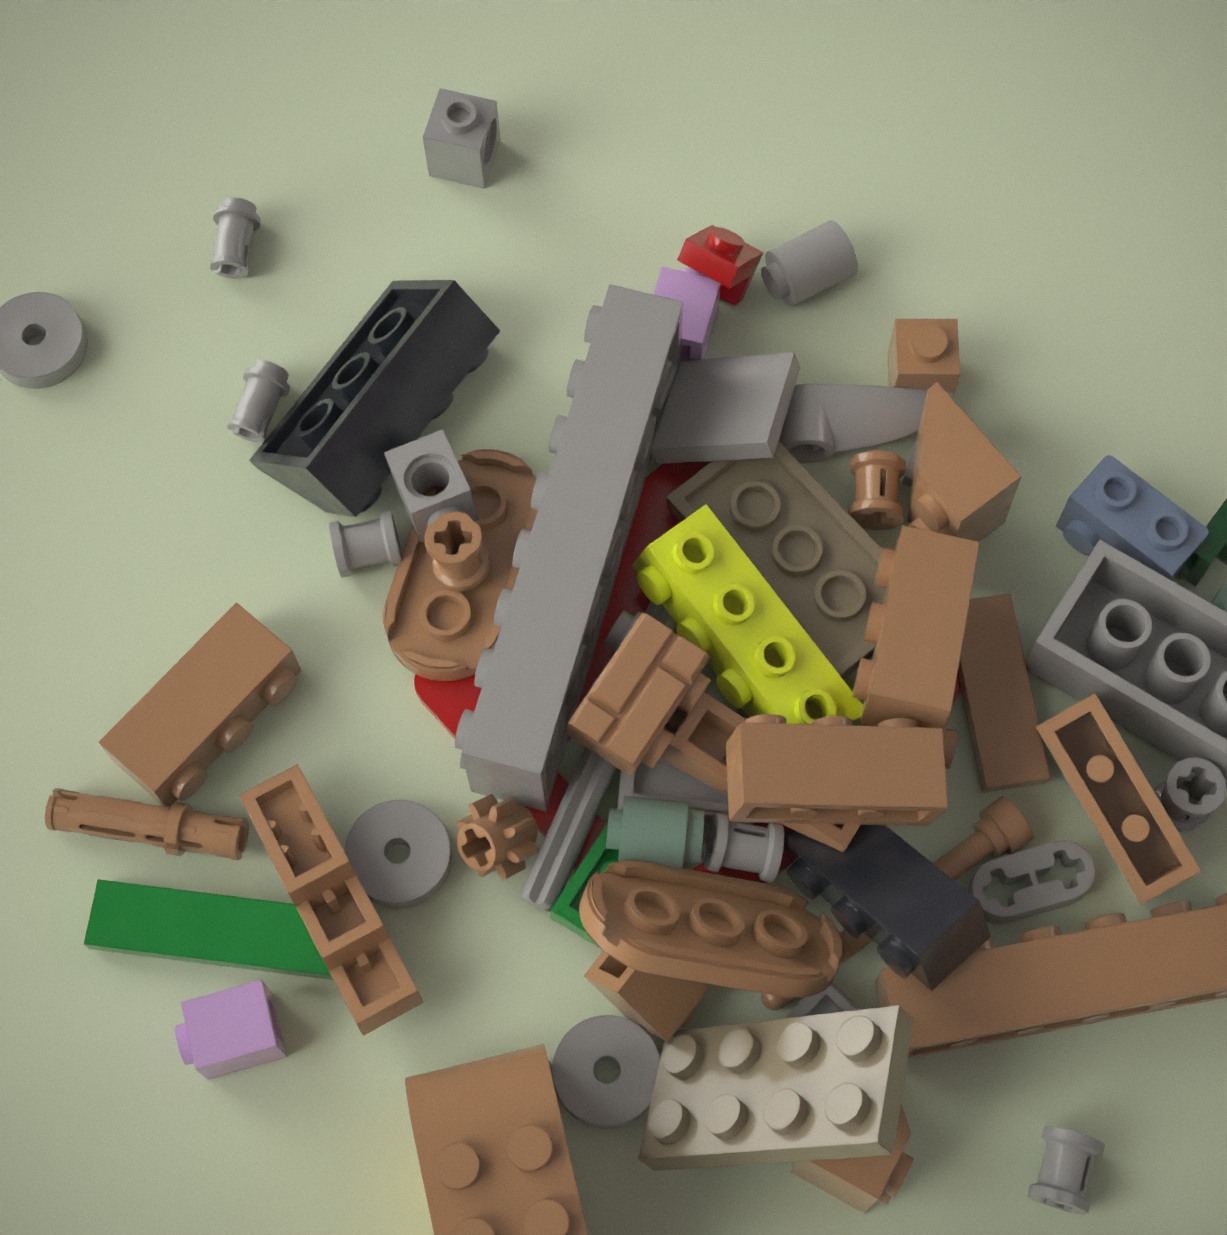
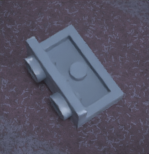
M1111 455L1105 456L1069 496L1056 524V527L1063 532L1066 541L1075 550L1089 556L1098 541L1102 540L1171 581H1174L1184 563L1201 545L1209 533L1207 527Z

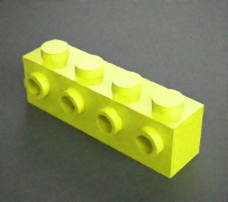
M707 504L649 544L632 565L637 571V581L644 594L653 603L664 606L678 624L676 627L678 636H682L708 654L710 658L707 663L717 675L716 682L722 695L734 707L743 708L749 717L775 714L784 716L787 724H812L814 720L822 717L842 716L855 721L862 715L863 704L858 698L852 697L853 691Z

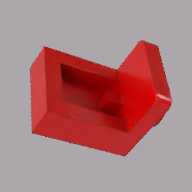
M711 225L685 239L677 261L720 283V299L732 305H737L743 300L764 252L745 243L738 234L728 229Z

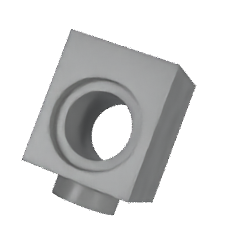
M440 88L423 134L429 176L485 189L501 141L497 101Z
M443 429L384 452L394 484L420 543L425 541L424 536L429 524L436 521L444 513L454 511L466 513L473 521L478 520L470 487ZM432 487H445V490L437 495H422Z

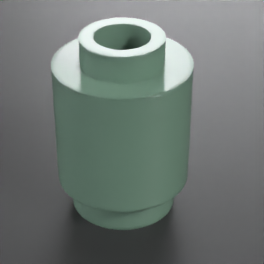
M624 796L623 809L609 808L606 849L619 850L618 861L640 860L676 868H682L683 863L700 864L704 831V810L688 809V802Z

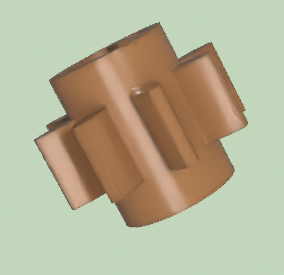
M490 794L469 804L471 815L458 820L456 823L460 829L457 836V846L464 862L472 869L478 871L481 877L497 870L502 880L526 869L524 860L539 852V848L535 844L538 835L537 824L531 812L523 805L518 804L514 796L498 803L494 795Z

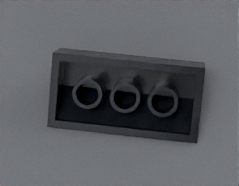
M455 280L392 281L249 461L257 469L323 511L357 517L359 513L368 510L378 500L382 492L381 485L391 473L384 452L417 440L430 421L442 415L449 408L454 399L452 393L464 377L475 371L486 360L489 353L488 346L499 334V328Z

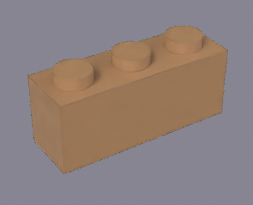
M902 525L895 550L882 549L874 586L886 588L883 604L872 602L864 634V641L875 643L872 660L861 658L852 696L864 700L860 725L878 726L880 722L885 720L909 718L918 721L919 727L942 728L943 733L952 708L980 542Z
M236 602L98 743L117 766L162 806L171 807L178 799L183 801L191 797L202 786L207 777L206 769L223 752L231 753L243 744L252 731V722L268 705L276 706L289 696L297 684V675L301 672V668L293 650Z
M1095 693L1036 726L1141 905L1202 872Z
M762 714L749 717L745 722H740L726 742L729 822L928 826L948 809L942 728L919 727V722L914 719L895 718L882 721L878 726L853 725V720L848 717L829 716L816 719L812 724H787L784 716Z

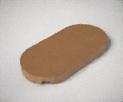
M493 449L474 450L462 454V460L458 461L470 487L478 515V520L474 522L481 527L482 545L489 557L490 567L488 575L480 585L471 590L461 592L449 590L441 585L434 575L433 557L427 553L425 541L420 543L413 525L411 526L401 555L402 561L397 566L385 601L383 625L391 650L398 661L409 671L423 678L436 681H455L475 675L483 649L494 650L501 629L494 626L497 602L503 588L511 590L514 588L519 568H515L512 565L516 542L522 529L532 531L538 511L531 509V499L537 478L533 475L532 469L522 459L508 452ZM432 487L422 495H437L444 491L445 487Z
M621 860L608 864L605 872L600 874L596 872L589 879L579 905V914L583 927L600 949L628 967L654 975L783 997L805 998L822 993L832 984L845 957V946L842 936L827 915L822 912L818 919L813 913L805 909L809 901L789 889L771 884L676 868L647 861Z

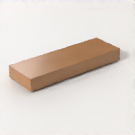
M1011 593L970 599L958 675L982 793L1045 784L1050 780V774L1042 737L1036 728L1039 723Z

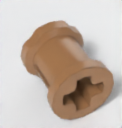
M872 450L855 454L850 459V473L855 476V503L849 506L848 514L864 529H891L898 527L904 521V509L898 504L899 478L905 474L906 461L896 453Z
M456 511L444 513L436 521L429 524L424 536L427 553L433 557V571L439 583L449 590L459 592L471 590L480 585L488 575L490 563L488 553L482 545L483 537L479 524L474 522L468 514Z

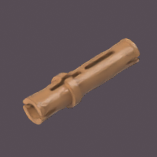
M55 788L52 791L53 796H49L46 805L45 824L48 830L76 832L107 839L150 844L163 847L165 852L170 855L182 856L185 851L199 852L238 861L241 860L242 852H245L248 841L249 824L246 818L219 816L193 811V807L186 803L176 802L172 807L157 806Z

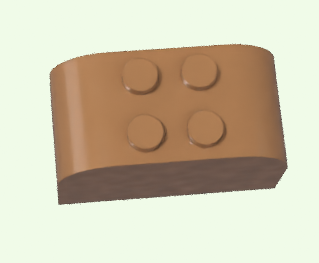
M545 1044L405 1078L411 1125L434 1235H588Z

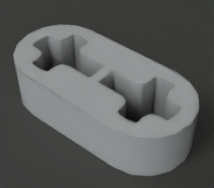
M1067 840L1054 841L995 858L982 864L970 881L968 892L980 901L987 922L993 924L1010 923L1069 906L1079 901L1093 884L1096 873L1094 861L1089 852L1079 844ZM1056 858L1060 859L1064 867L1070 868L1075 866L1078 874L1070 882V888L1068 889L1065 888L1061 879H1054L1039 884L1037 877L1047 874L1055 864ZM993 876H997L1002 885L1024 882L1025 888L1017 890L1008 900V907H1002L998 898L992 897L987 899L983 893L991 884Z

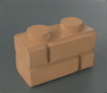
M642 612L569 720L565 732L628 775L632 776L641 762L653 769L675 736L664 728L677 707L690 713L711 680L700 673L710 657L696 645L682 636L674 634L673 630Z

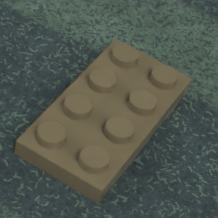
M779 441L774 458L711 461L666 497V507L680 522L707 504L842 679H845L859 667L861 658L869 659L873 656L875 643L864 641V634L872 602L883 604L886 588L874 586L882 548Z
M896 1005L677 1030L668 1042L664 1040L638 1160L653 1171L893 1155L914 1018L902 1007Z

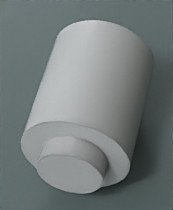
M829 220L767 251L765 254L766 266L761 268V276L770 295L775 300L782 298L788 305L794 306L856 275L858 272V262L853 246L844 230L835 221Z

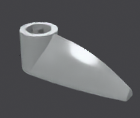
M846 384L795 385L779 442L799 463L805 464L826 460L834 452L866 448L900 439L918 431L927 390ZM947 392L949 396L953 399V393Z

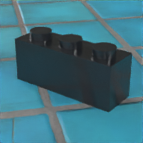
M860 825L843 852L793 829L784 836V849L792 864L787 869V874L795 886L809 899L814 900L820 895L832 905V914L840 925L853 937L859 939L863 934H866L878 945L877 952L883 961L903 979L912 974L933 991L991 937L980 901L886 825Z

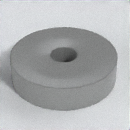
M31 292L14 297L0 307V373L8 381L25 388H46L66 380L79 368L87 352L88 338L86 329L77 311L68 301L52 293ZM35 336H45V339L41 343L37 345H28L30 340Z
M408 800L382 802L365 811L351 827L345 843V853L370 901L387 908H409L430 899L445 883L452 864L451 843L441 820L427 807ZM405 845L410 848V855L407 860L399 864L391 863L387 860V854L392 847Z
M613 1015L588 1018L572 1027L562 1038L555 1051L552 1064L555 1091L565 1110L585 1125L599 1129H616L627 1126L641 1118L650 1108L660 1055L649 1034L633 1021ZM606 1060L616 1063L620 1068L618 1079L609 1084L599 1082L594 1076L595 1067L600 1062Z

